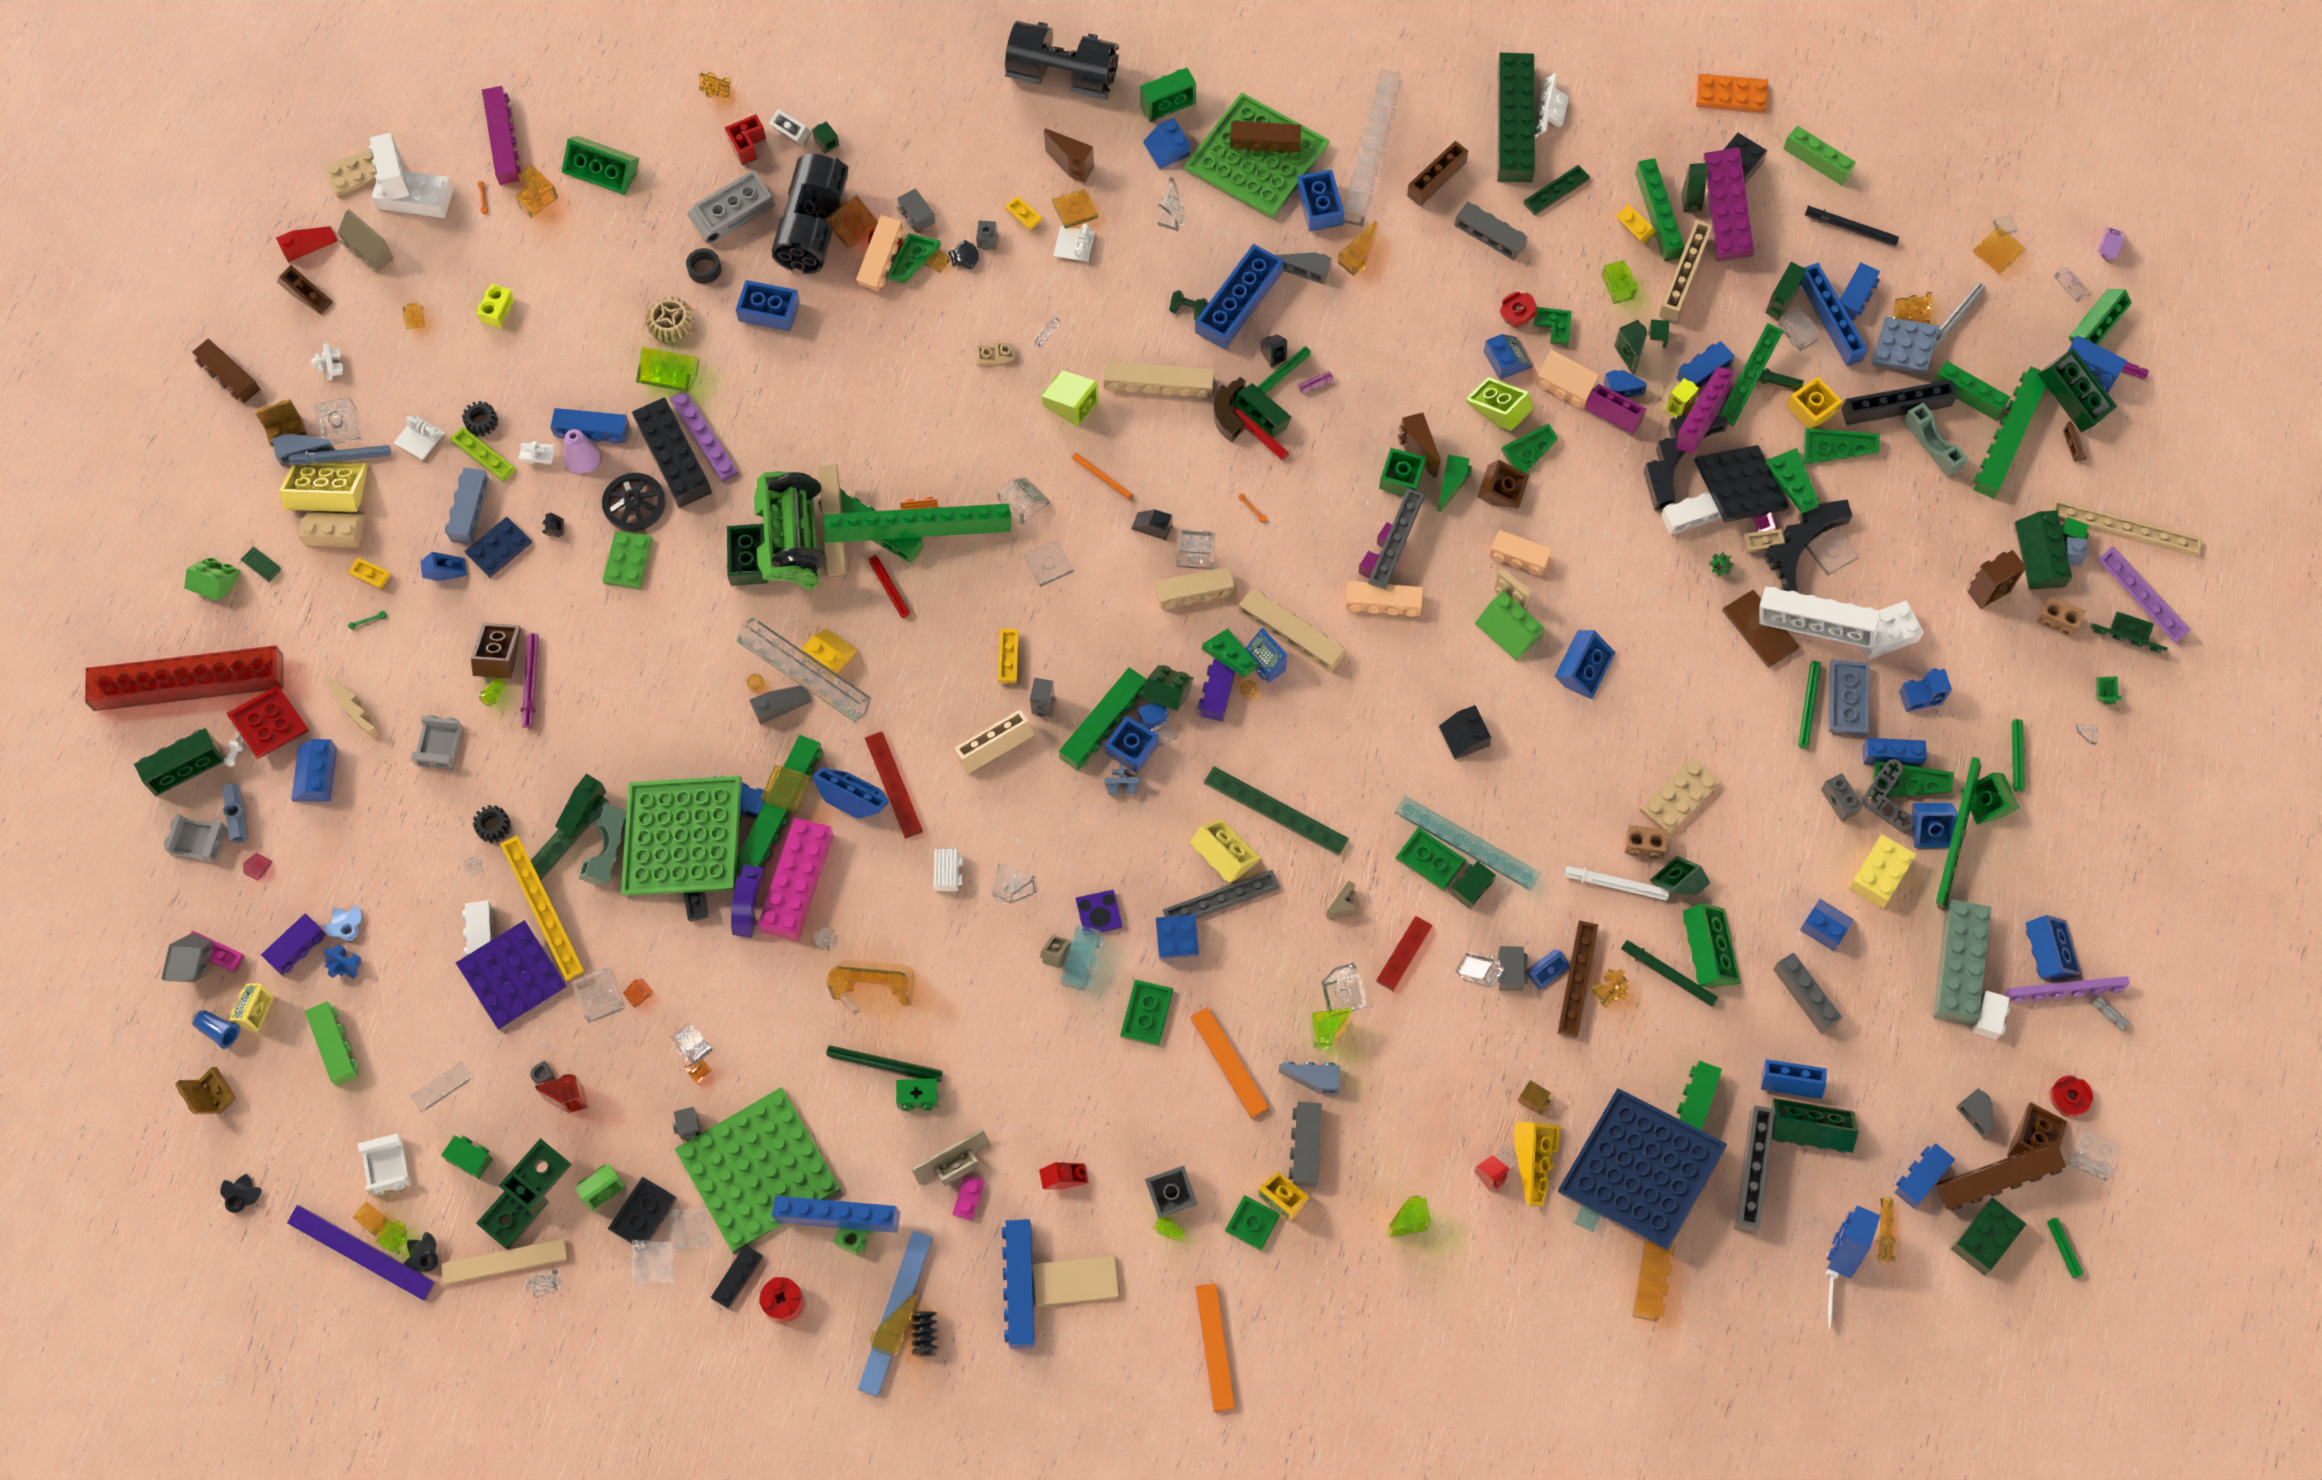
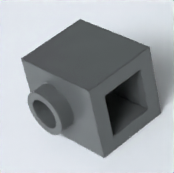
M979 220L976 236L977 248L983 250L995 249L997 238L996 222Z
M694 1107L674 1111L675 1122L672 1123L675 1134L679 1135L681 1140L689 1141L701 1134L697 1111Z

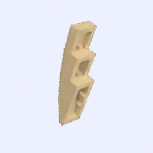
M326 675L325 679L332 693L348 716L364 732L375 739L379 733L373 725L367 722L370 717L365 710L358 706L361 703L358 697L336 680Z

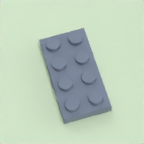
M1831 659L1829 665L1828 732L1867 736L1869 729V663Z

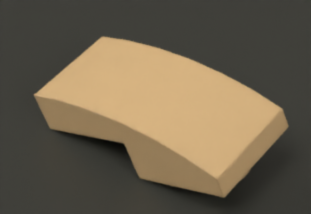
M996 342L995 346H976V365L1001 364L1014 361L1013 343Z

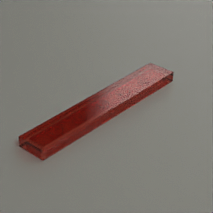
M883 731L865 737L866 744L904 838L907 839L922 833V827Z

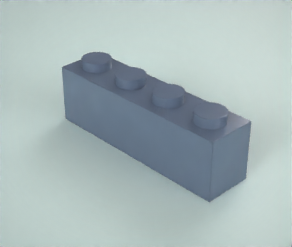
M463 468L462 474L459 475L458 490L454 493V505L450 508L449 512L450 520L445 526V533L450 541L469 544L473 542L489 482V477L485 470Z

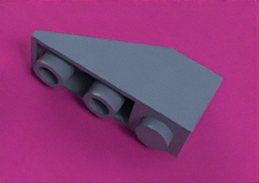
M1291 1061L1279 1064V1073L1318 1094H1339L1340 1065H1335L1332 1062H1326L1323 1065H1315L1314 1062L1295 1064V1062Z

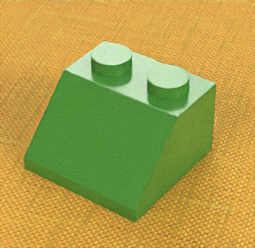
M610 1164L600 1166L596 1169L595 1174L589 1178H583L578 1183V1186L575 1187L583 1202L592 1212L626 1188Z

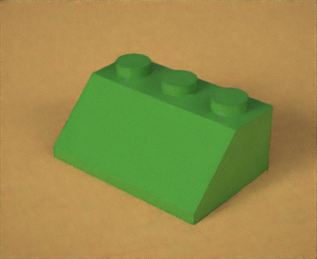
M1504 591L1489 603L1475 622V625L1516 661L1542 638L1545 628Z

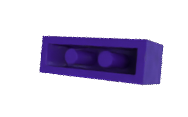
M1214 659L1212 665L1209 664L1207 669L1209 679L1208 682H1204L1202 692L1205 694L1204 698L1199 700L1198 710H1201V717L1223 722L1235 671Z
M305 913L273 942L261 956L280 975H284L291 971L294 964L298 960L303 959L314 945L319 944L326 933Z

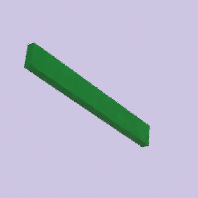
M1972 757L1936 899V904L1940 909L1947 907L1982 767L1980 759Z

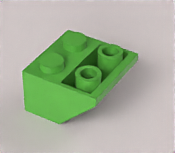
M206 558L186 569L184 589L219 600L229 594L241 570L231 564L218 562L215 558Z

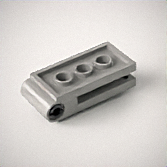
M752 170L694 204V207L689 210L687 215L705 242L710 244L773 208L775 204L768 189L756 172Z

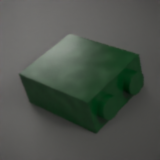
M1790 262L1771 295L1766 314L1782 321L1801 288L1807 272L1806 268Z

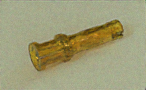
M1885 1197L1880 1199V1236L1877 1238L1879 1253L1876 1259L1881 1262H1894L1896 1260V1257L1893 1256L1894 1244L1896 1243V1239L1893 1237L1894 1199Z

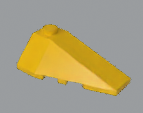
M1515 1122L1514 1144L1527 1205H1544L1549 1186L1548 1173L1549 1170H1553L1554 1163L1552 1158L1554 1152H1558L1560 1125Z

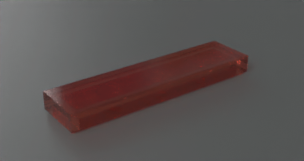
M1415 915L1378 976L1377 983L1391 991L1395 990L1430 932L1432 924Z

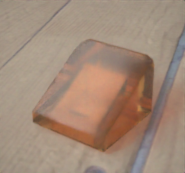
M634 979L623 992L634 1008L654 993L643 979Z

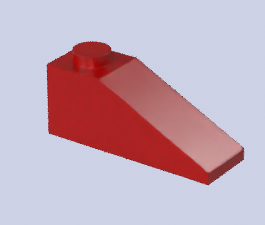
M331 226L292 230L276 237L288 262L338 242Z

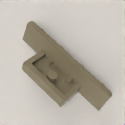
M981 1129L918 1164L911 1170L919 1184L938 1175L943 1185L946 1186L978 1168L980 1165L974 1153L989 1146L990 1142L984 1130Z

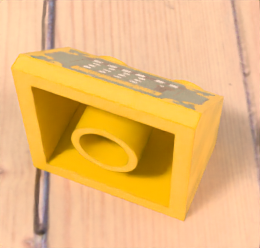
M1279 1171L1258 1188V1196L1264 1203L1271 1206L1281 1217L1289 1222L1299 1214L1309 1199L1306 1193Z

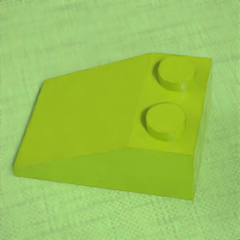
M1490 377L1486 378L1465 399L1469 405L1495 425L1512 431L1534 409L1528 391Z

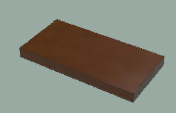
M1753 589L1725 606L1722 611L1769 668L1798 650L1800 646L1787 630L1759 624V609L1762 599Z

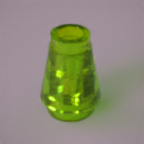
M496 678L480 692L479 699L487 706L496 704L506 685L505 682L500 678Z
M1168 1216L1158 1218L1153 1228L1157 1231V1234L1177 1241L1181 1240L1185 1232Z

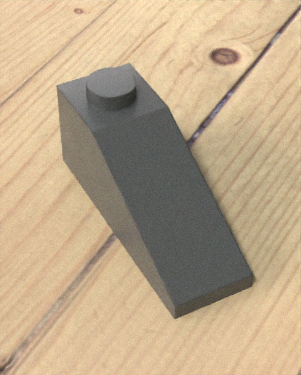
M1311 252L1275 255L1284 260L1283 271L1320 284H1324L1331 269L1332 258L1325 254Z
M805 684L766 692L750 699L751 706L760 724L813 702Z

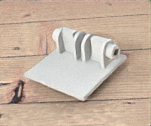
M1083 224L1080 229L1060 226L1053 256L1088 262L1095 231H1091L1088 224Z
M409 415L406 418L407 427L394 441V444L424 460L445 432L416 415Z

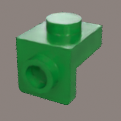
M2118 676L2096 677L2097 700L2103 701V704H2116V700H2122V696H2118Z

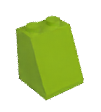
M1063 370L1054 377L1050 387L1045 388L1042 392V405L1078 427L1099 402L1098 383Z

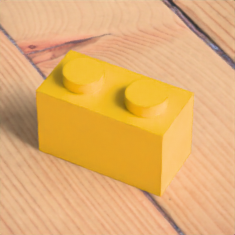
M1629 204L1615 216L1643 245L1656 233V230Z

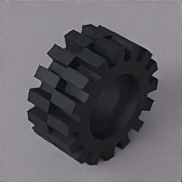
M478 401V404L472 402L473 406L468 405V410L464 409V414H462L466 429L479 437V434L482 437L485 436L486 432L488 435L491 434L490 430L494 431V426L498 425V417L494 408L485 401L484 404L482 401ZM482 414L487 416L485 421L474 423L476 416Z
M487 805L488 809L482 807L483 811H477L476 814L478 816L473 818L475 821L473 822L474 830L485 842L487 840L489 843H493V840L499 842L500 837L504 839V834H509L508 829H511V821L501 807L499 808L494 805V808L491 805ZM490 818H497L499 825L493 830H487L485 828L486 821Z

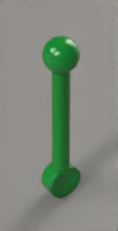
M380 611L378 615L355 623L349 622L348 628L354 629L357 625L378 618L385 619L387 614L385 611Z

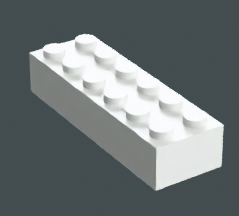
M1765 587L1760 603L1759 624L1871 649L1874 647L1879 630L1880 611L1871 607H1858L1852 603L1844 604L1833 599L1826 600L1814 595H1802L1796 591H1784L1777 587Z

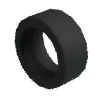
M696 249L689 254L686 260L689 276L697 283L707 284L713 282L721 274L722 267L719 257L711 249ZM709 259L714 262L713 268L708 272L700 273L693 269L695 263L700 260Z

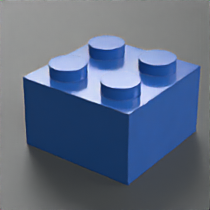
M1126 716L1105 744V753L1138 774L1159 745V735Z
M1195 914L1156 918L1159 959L1199 955Z

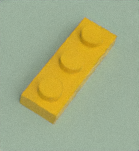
M1000 629L998 683L1017 684L1019 629Z

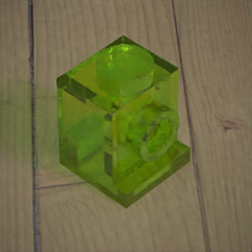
M388 1220L376 1243L380 1247L399 1255L401 1251L398 1248L404 1244L407 1238V1225L398 1220L395 1223Z

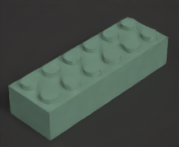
M1954 899L1947 905L1933 1018L1971 1026L1978 1021L1992 907Z

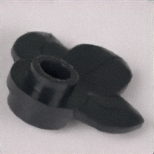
M248 1174L239 1177L234 1184L224 1180L220 1188L221 1196L225 1199V1208L231 1213H238L245 1206L254 1204L262 1192L261 1188L253 1187L252 1180ZM239 1200V1204L233 1206L234 1201Z
M425 1232L422 1240L407 1241L410 1257L404 1262L405 1265L416 1271L421 1269L432 1271L437 1267L439 1261L438 1255L435 1253L437 1243L432 1234ZM429 1257L431 1258L430 1264L427 1262Z

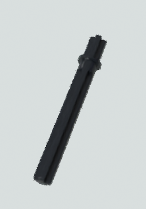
M1808 205L1804 215L1819 220V223L1822 221L1892 246H1896L1899 240V236L1826 212V209L1820 210Z

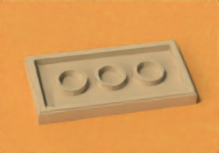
M1114 1255L1032 1264L1036 1307L1119 1298Z

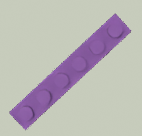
M683 390L670 397V402L722 483L738 475L737 469L687 391Z
M2111 547L2098 559L2174 643L2179 642L2191 631L2187 624L2115 547Z
M2128 976L2012 987L2004 995L2009 997V1001H2013V1003H2021L2025 999L2041 1001L2045 997L2061 999L2066 995L2081 997L2086 993L2101 995L2106 991H2111L2112 993L2123 992L2130 982Z

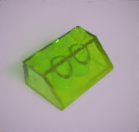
M642 347L636 383L689 393L697 377L700 358Z

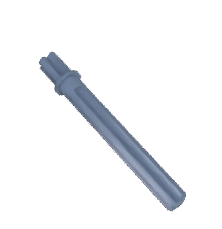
M389 445L311 453L306 451L301 454L289 455L290 465L307 464V466H310L312 463L384 457L391 455V448Z

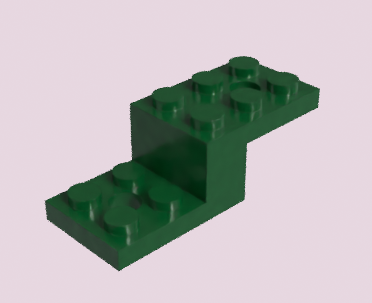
M540 1138L498 1185L504 1192L476 1224L508 1250L547 1206L549 1201L544 1196L572 1164ZM542 1162H546L548 1165L547 1169L544 1172H538L537 1166ZM510 1216V1223L502 1226L500 1223L502 1217Z

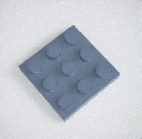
M1885 317L1872 365L1927 374L1940 326Z

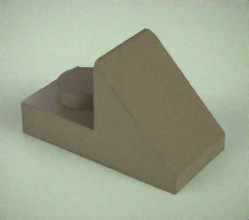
M1348 881L1329 907L1326 915L1328 919L1357 914L1358 908L1349 903L1356 894L1353 882Z
M1051 935L1041 950L1040 958L1043 959L1042 963L1061 968L1071 940Z

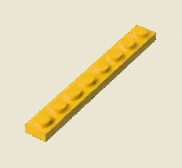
M517 835L500 843L566 981L584 974L582 965L519 836Z

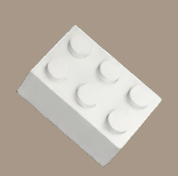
M391 132L370 137L371 145H369L371 156L374 157L372 164L374 169L377 170L375 177L378 185H380L382 194H386L389 201L410 196L401 155Z
M1907 600L1879 610V630L1873 649L1860 646L1867 661L1919 642L1924 632Z

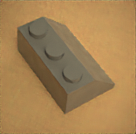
M348 209L338 230L341 238L339 241L346 249L349 247L358 259L361 257L368 268H374L379 272L394 258L384 238Z

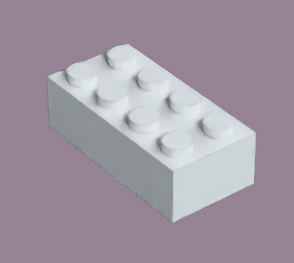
M404 171L410 196L389 201L386 194H382L380 185L376 181L371 198L377 209L445 218L454 190L449 177Z

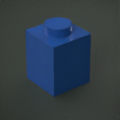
M1153 702L1138 708V716L1142 725L1147 729L1152 730L1167 724V716L1169 714L1165 706Z

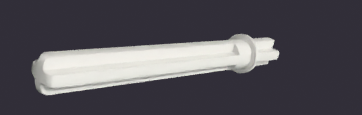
M1566 865L1564 877L1580 880L1581 883L1583 881L1665 901L1668 900L1670 894L1669 890L1661 887L1589 871L1585 867L1580 869Z

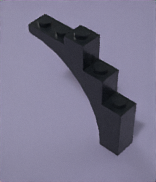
M1676 416L1670 420L1668 429L1671 439L1664 438L1658 441L1656 447L1659 461L1652 460L1645 465L1644 476L1654 511L1664 509L1665 506L1675 501L1673 489L1674 470L1680 458L1685 454V451L1676 449L1678 431L1687 416ZM1716 416L1704 438L1724 432L1728 424L1727 416Z
M1848 499L1819 503L1818 508L1803 514L1800 513V524L1786 526L1783 533L1785 543L1769 545L1765 553V562L1769 564L1770 570L1777 569V578L1781 579L1782 583L1781 590L1798 592L1796 566L1802 551L1812 540L1830 529L1849 524L1852 512Z

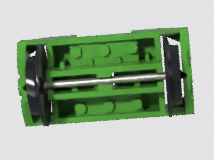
M781 471L763 473L757 478L754 508L755 515L763 517L765 542L757 548L758 566L763 574V579L769 581H791L799 583L804 589L812 590L819 585L818 569L826 563V555L822 551L817 550L813 498L821 492V483L808 474Z

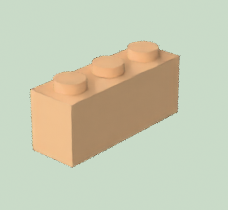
M1499 530L1489 557L1497 562H1505L1514 568H1522L1531 574L1542 576L1552 549Z

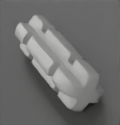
M2098 997L2093 1002V1006L2098 1010L2101 1009V1013L2112 1023L2115 1022V1026L2118 1029L2124 1030L2129 1025V1021L2124 1017L2121 1018V1014L2110 1004L2107 1005V1001L2104 998Z

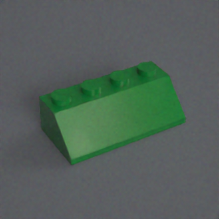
M574 136L567 139L561 172L624 195L637 174L640 158L583 137Z
M1701 903L1683 910V921L1687 929L1688 943L1691 947L1692 961L1695 965L1696 980L1699 986L1715 988L1740 984L1741 979L1725 909Z

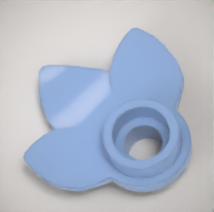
M353 906L347 913L344 910L334 908L332 923L324 926L325 932L331 937H340L344 941L355 939L359 932L358 925L362 920L360 909L357 906ZM347 930H352L350 934H346Z

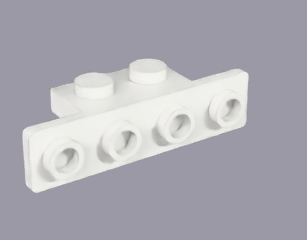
M1556 73L1547 77L1543 82L1544 87L1540 96V106L1537 110V120L1535 122L1536 138L1547 130L1548 122L1557 127L1562 126L1569 96L1556 89L1558 78Z

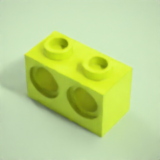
M490 284L488 290L484 293L482 303L478 305L476 310L481 323L501 328L514 301L511 289Z
M1684 378L1670 393L1665 411L1673 417H1684L1693 407L1699 388L1693 382Z

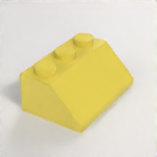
M1222 819L1201 826L1189 842L1195 851L1201 854L1208 864L1214 867L1221 874V877L1229 883L1240 879L1261 860V857Z

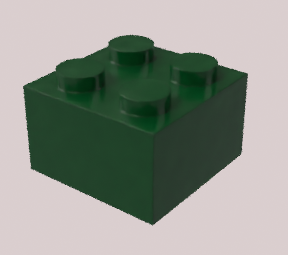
M1158 665L1147 678L1142 698L1178 711L1189 696L1194 677L1189 676L1185 672L1172 670L1169 666Z

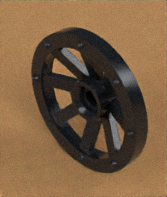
M628 473L619 476L607 486L602 497V509L607 520L616 528L624 531H640L652 526L663 514L666 504L665 494L659 482L643 473ZM639 481L635 489H631L629 482ZM624 484L625 493L615 491ZM646 484H649L655 489L652 491L641 492V490L645 487ZM658 496L657 506L643 500L644 498ZM611 497L622 499L610 507ZM625 506L621 520L617 519L613 513ZM641 506L653 511L646 519L643 518L640 511ZM631 510L635 511L639 522H627Z

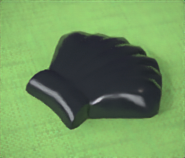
M967 240L961 241L955 250L948 252L952 261V267L959 265L971 270L979 261V253L976 246Z

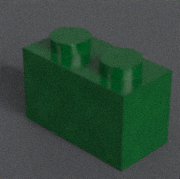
M1479 861L1474 865L1470 864L1464 871V877L1462 879L1458 878L1452 885V896L1468 909L1472 908L1492 885L1496 874Z

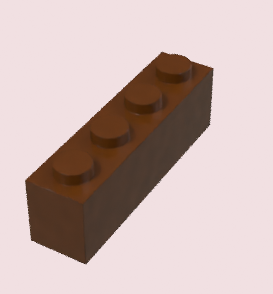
M1231 121L1230 149L1300 153L1302 125Z
M1454 141L1408 184L1407 196L1421 206L1467 163L1469 151L1457 141Z
M209 338L192 351L195 356L194 362L200 368L205 367L207 369L205 370L212 379L217 378L218 384L224 390L226 388L229 389V394L235 400L240 399L245 403L261 390L256 381Z

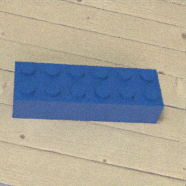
M1253 243L1196 319L1195 333L1226 349L1282 274L1284 260Z

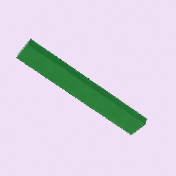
M1769 323L1766 324L1719 414L1720 417L1727 416L1728 425L1734 427L1784 330Z

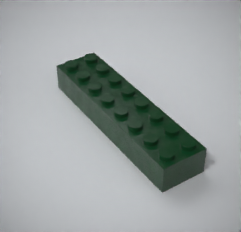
M1500 52L1497 73V181L1532 183L1535 172L1534 53Z

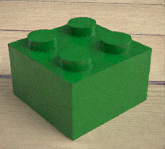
M1390 448L1380 478L1379 489L1405 496L1408 488L1417 491L1425 468L1426 457Z

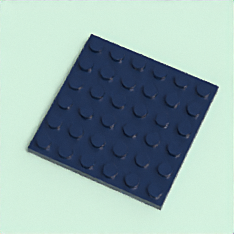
M1617 1088L1560 1185L1558 1193L1668 1251L1726 1150L1727 1143Z

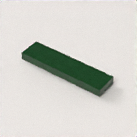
M1577 165L1525 199L1523 204L1535 216L1587 182L1590 176L1580 165Z

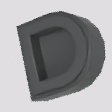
M545 1060L534 1066L531 1070V1079L538 1085L547 1084L555 1079Z

